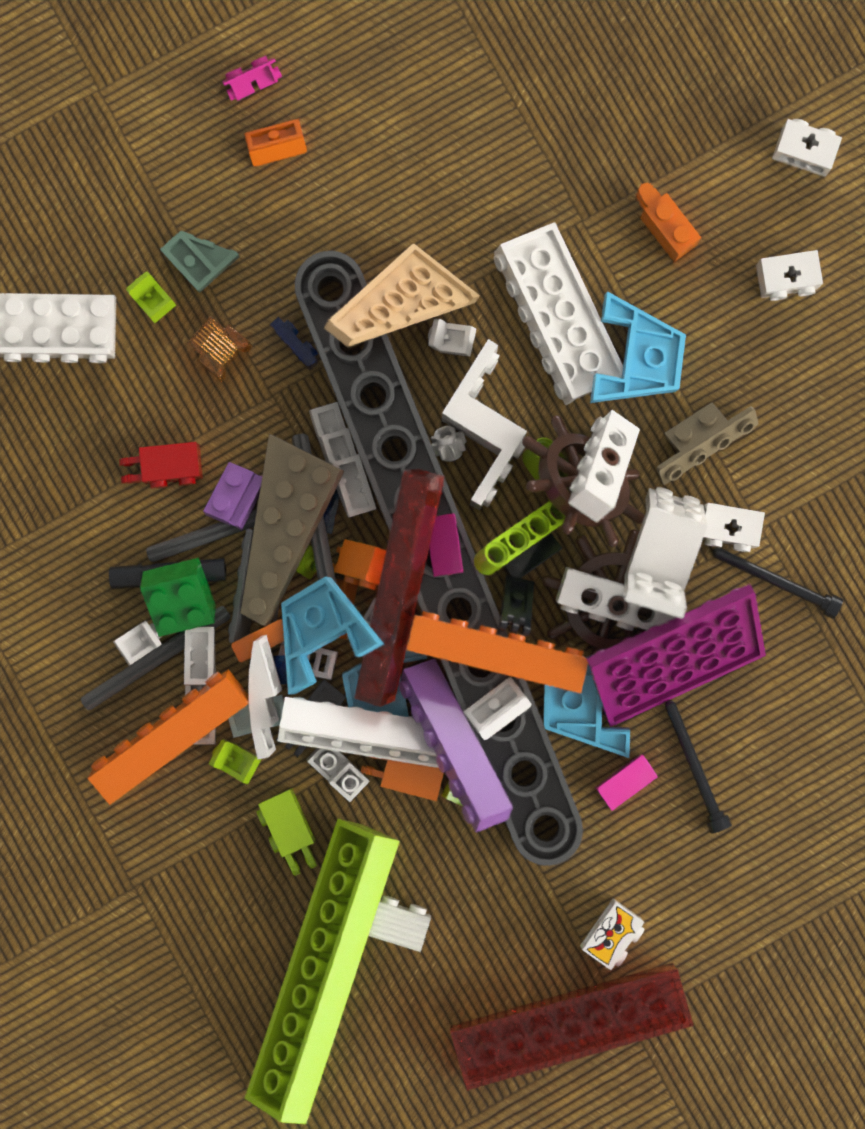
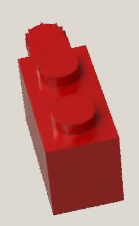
M197 442L139 447V456L119 459L120 466H141V474L122 476L121 483L123 484L143 482L146 485L150 484L151 489L168 487V482L179 481V486L196 484L197 479H203L200 445Z

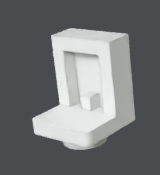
M435 318L433 326L428 333L429 346L440 353L470 357L476 328L446 323L441 319Z
M147 621L140 623L113 641L128 665L133 664L162 645L159 640L161 637L158 636L154 624L151 623L149 625Z

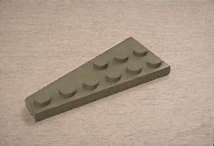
M269 434L241 606V614L263 626L271 623L345 472L272 434Z

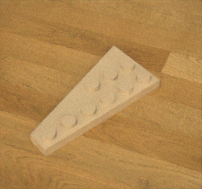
M413 243L329 319L324 328L348 347L474 304L480 295Z

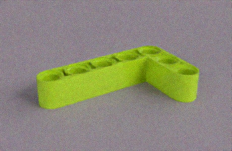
M544 437L536 440L546 448L553 442L551 439ZM526 449L522 456L523 463L534 479L540 480V457ZM559 453L558 456L567 461L562 453ZM558 470L560 477H567V475ZM550 501L482 548L474 557L475 568L484 575L495 573L563 524L565 516ZM530 525L535 529L536 533L532 531ZM509 540L514 542L516 548L510 544ZM488 554L494 558L495 562L489 559Z

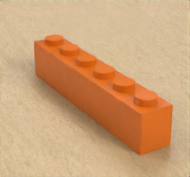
M422 611L421 616L415 615L407 646L409 651L577 693L582 691L588 667L587 658L583 657L584 651L566 647L565 652L554 650L555 644L541 640L537 641V645L525 643V636L509 633L508 638L497 636V629L481 625L479 631L467 628L468 622L451 618L450 624L439 621L440 615Z
M229 669L223 674H220V672L213 674L206 680V686L201 690H191L182 698V704L176 708L173 705L168 707L159 715L160 720L153 725L148 722L136 732L137 737L130 742L128 739L123 740L113 749L115 753L108 758L102 756L91 765L92 771L88 780L109 805L248 705V693Z

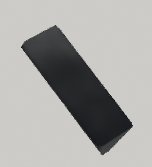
M550 533L504 567L510 576L522 578L563 548Z

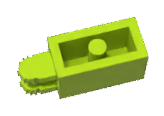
M290 788L258 804L260 809L256 812L262 826L268 825L272 836L268 837L270 845L275 853L280 852L281 857L285 856L293 875L301 874L299 864L293 855V852L297 850H302L305 861L311 869L316 867V860L309 847L316 840L293 789Z

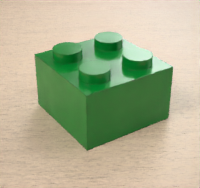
M199 558L143 571L140 590L159 637L215 622L216 604Z

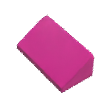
M455 513L425 518L434 577L463 573Z
M639 754L598 784L595 789L611 811H613L658 776L644 755Z

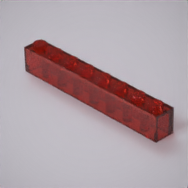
M421 469L405 470L403 472L370 627L384 644L363 656L354 697L378 707L394 702L396 698L445 477Z

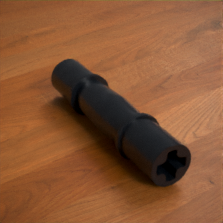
M225 558L200 560L207 582L227 580ZM179 562L144 566L142 563H138V565L110 567V587L112 590L139 588L143 571Z

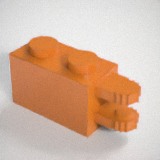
M641 183L635 195V199H637V202H639V205L644 210L640 219L673 262H676L697 246L701 236L668 193L661 196L651 183Z
M345 539L343 546H338L336 553H339V558L336 564L332 563L334 572L344 575V582L356 586H362L374 591L376 586L388 589L399 555L375 546Z
M382 759L387 761L385 771L372 766H362L361 772L364 774L382 778L380 787L437 801L444 775L436 767Z

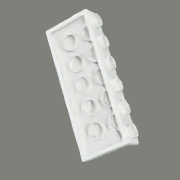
M554 222L500 244L494 252V263L497 269L503 272L505 276L507 291L511 297L515 298L519 306V316L529 327L531 342L535 348L539 349L543 357V367L548 374H551L554 380V390L560 400L563 399L564 404L568 405L575 399L591 393L593 377L596 373L622 378L623 365L601 322V318L556 223Z
M0 293V357H4V361L21 362V358H32L34 362H50V358H61V362L77 363L78 358H89V362L106 363L107 359H115V295Z

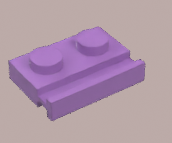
M229 462L203 512L211 518L242 530L259 499L262 476Z

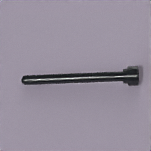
M719 547L714 548L712 551L714 558L819 606V610L823 611V615L831 619H835L842 606L843 598L834 594L831 596L818 594Z
M669 700L665 703V709L709 813L707 816L708 822L706 823L711 834L723 831L732 826L729 816L725 815L723 810H719L677 705L674 701Z

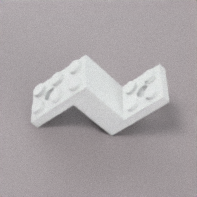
M489 339L442 412V421L455 427L457 431H463L465 436L498 455L471 499L470 505L479 511L483 505L488 507L498 491L494 488L498 481L503 483L513 467L509 463L512 457L518 459L525 449L522 439L527 433L523 428L475 399L483 387L484 380L482 377L485 373L490 375L499 361V355L497 354L498 345Z
M657 487L656 490L649 488L645 498L646 514L624 575L625 601L683 619L687 608L685 588L707 528L704 505L700 504L699 499L692 496L684 495L683 498L674 496L671 490L663 487Z

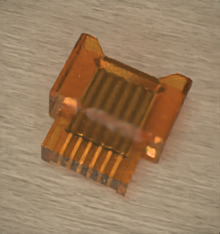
M211 316L187 342L200 355L197 361L220 382L226 378L225 369L241 352H249L253 347L230 324L224 329Z

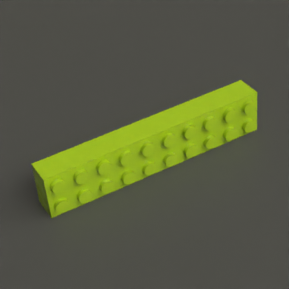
M337 819L245 1095L246 1100L279 1122L307 1123L400 842L363 824Z

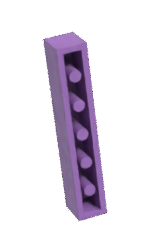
M435 658L403 669L401 681L399 682L401 695L405 699L408 698L412 706V716L417 723L420 722L424 730L426 744L430 748L433 747L437 755V765L442 773L445 772L449 779L452 795L455 798H459L463 806L462 813L468 824L471 823L475 832L508 820L513 806Z

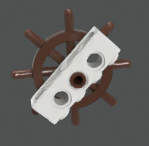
M611 410L604 418L600 416L591 427L593 434L590 438L581 434H569L562 418L555 415L551 418V424L558 438L547 448L530 436L522 439L523 446L540 457V480L529 481L526 484V489L531 493L545 492L553 506L565 516L562 524L563 533H572L575 523L588 527H600L607 544L610 547H615L618 544V538L611 522L622 513L638 524H642L645 517L642 512L628 504L630 499L628 481L636 480L640 476L637 469H627L640 429ZM565 452L569 463L558 456L559 453ZM558 470L567 475V477H560Z
M633 529L629 532L623 553L606 552L596 555L585 535H578L576 543L586 561L576 570L566 567L562 579L549 575L543 577L542 583L544 586L559 590L556 601L562 604L560 609L566 611L568 618L548 629L547 636L550 639H555L574 629L584 641L594 646L591 655H594L600 650H607L620 644L626 638H633L646 632L652 626L661 625L676 617L625 601L624 575L639 534L638 530ZM619 565L614 581L608 579L603 566ZM581 597L592 600L593 602L584 603L582 602ZM637 614H638V615L645 616L646 619H645V620H640V619H638ZM591 619L600 621L598 634L591 631L584 623ZM614 620L618 621L616 626L622 628L625 636L609 637Z

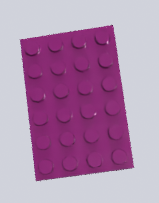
M750 584L742 588H735L716 600L707 601L702 606L684 613L683 619L675 617L661 625L652 626L644 633L633 638H626L620 644L607 650H600L587 658L609 726L612 727L766 656L755 591Z

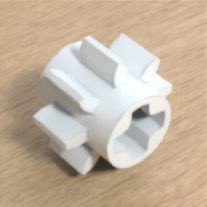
M443 426L437 429L434 436L431 437V446L435 456L440 455L442 461H455L461 457L462 451L466 450L463 431L456 433L455 427Z

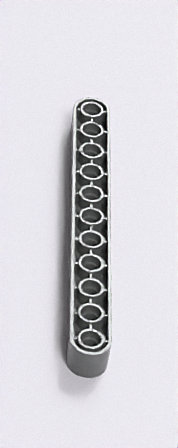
M322 251L310 256L303 262L296 274L295 293L421 611L440 615L439 621L450 624L451 620L446 614V607L451 600L462 598L470 604L472 609L471 616L466 621L468 622L467 628L479 631L481 625L497 629V636L508 638L506 631L499 630L500 615L484 575L474 566V550L387 333L366 340L363 349L359 353L350 355L341 350V341L324 328L329 319L367 286L360 267L352 258L337 251ZM330 281L339 283L343 287L341 297L335 301L322 299L319 291L323 284ZM377 386L384 390L386 399L381 406L369 408L362 403V393L368 387ZM391 439L403 441L407 446L406 456L396 462L387 460L382 454L383 446L387 441ZM420 492L427 497L429 506L423 514L411 515L404 509L403 502L408 494ZM455 513L463 573L434 577L433 568L429 567L425 561V553L430 548L425 518ZM441 659L463 713L510 677L509 675L493 671L485 677H475L470 673L468 665ZM511 676L531 703L527 710L514 719L511 728L506 731H497L490 738L484 740L466 715L465 717L513 806L509 818L505 822L516 848L526 859L533 863L545 866L556 865L569 859L578 849L583 835L582 820L525 679ZM522 760L532 762L536 768L534 780L527 785L515 783L511 776L513 766ZM543 815L554 817L558 824L555 835L549 839L538 838L533 832L534 822Z

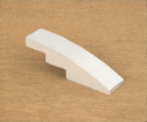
M338 402L310 410L309 414L326 462L345 471L336 489L348 518L375 510L376 506L360 456L356 454L349 429L345 428Z
M197 627L185 630L184 685L186 695L193 689L201 690L206 686V680L216 673L214 627ZM216 728L193 745H216Z
M267 635L260 636L253 641L249 668L248 702L250 723L258 760L269 757L276 750L270 727L279 721L273 697L282 691Z

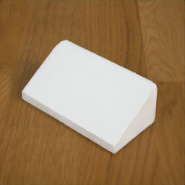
M510 676L466 709L464 714L482 738L487 740L527 710L531 703Z

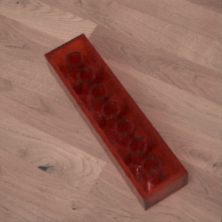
M673 963L451 1025L450 1031L466 1090H470L694 1025L678 969Z

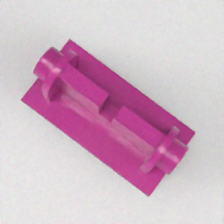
M265 55L252 61L253 67L243 72L241 67L226 73L227 79L222 81L224 86L229 84L231 87L226 90L230 100L237 99L239 101L254 93L255 91L251 84L254 80H256L260 90L277 83V79L281 78L282 75L278 67L272 68L271 66L276 60L274 58L267 59Z

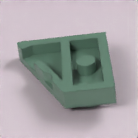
M180 231L160 249L199 293L240 257L234 250L222 248L213 242L205 239L201 240L184 231Z

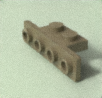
M710 403L665 432L666 439L677 451V454L656 467L663 485L677 480L684 472L695 465L702 464L718 450L725 449L732 441L750 433L758 425L755 409L750 406L730 420H727L717 407Z

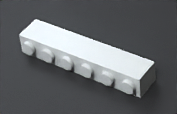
M285 697L278 742L439 768L436 761L437 755L433 747L430 748L426 744L424 730L420 722L417 723L413 716L403 717L386 711L373 712L364 710L361 707L349 708L337 706L331 702L307 701L302 697Z

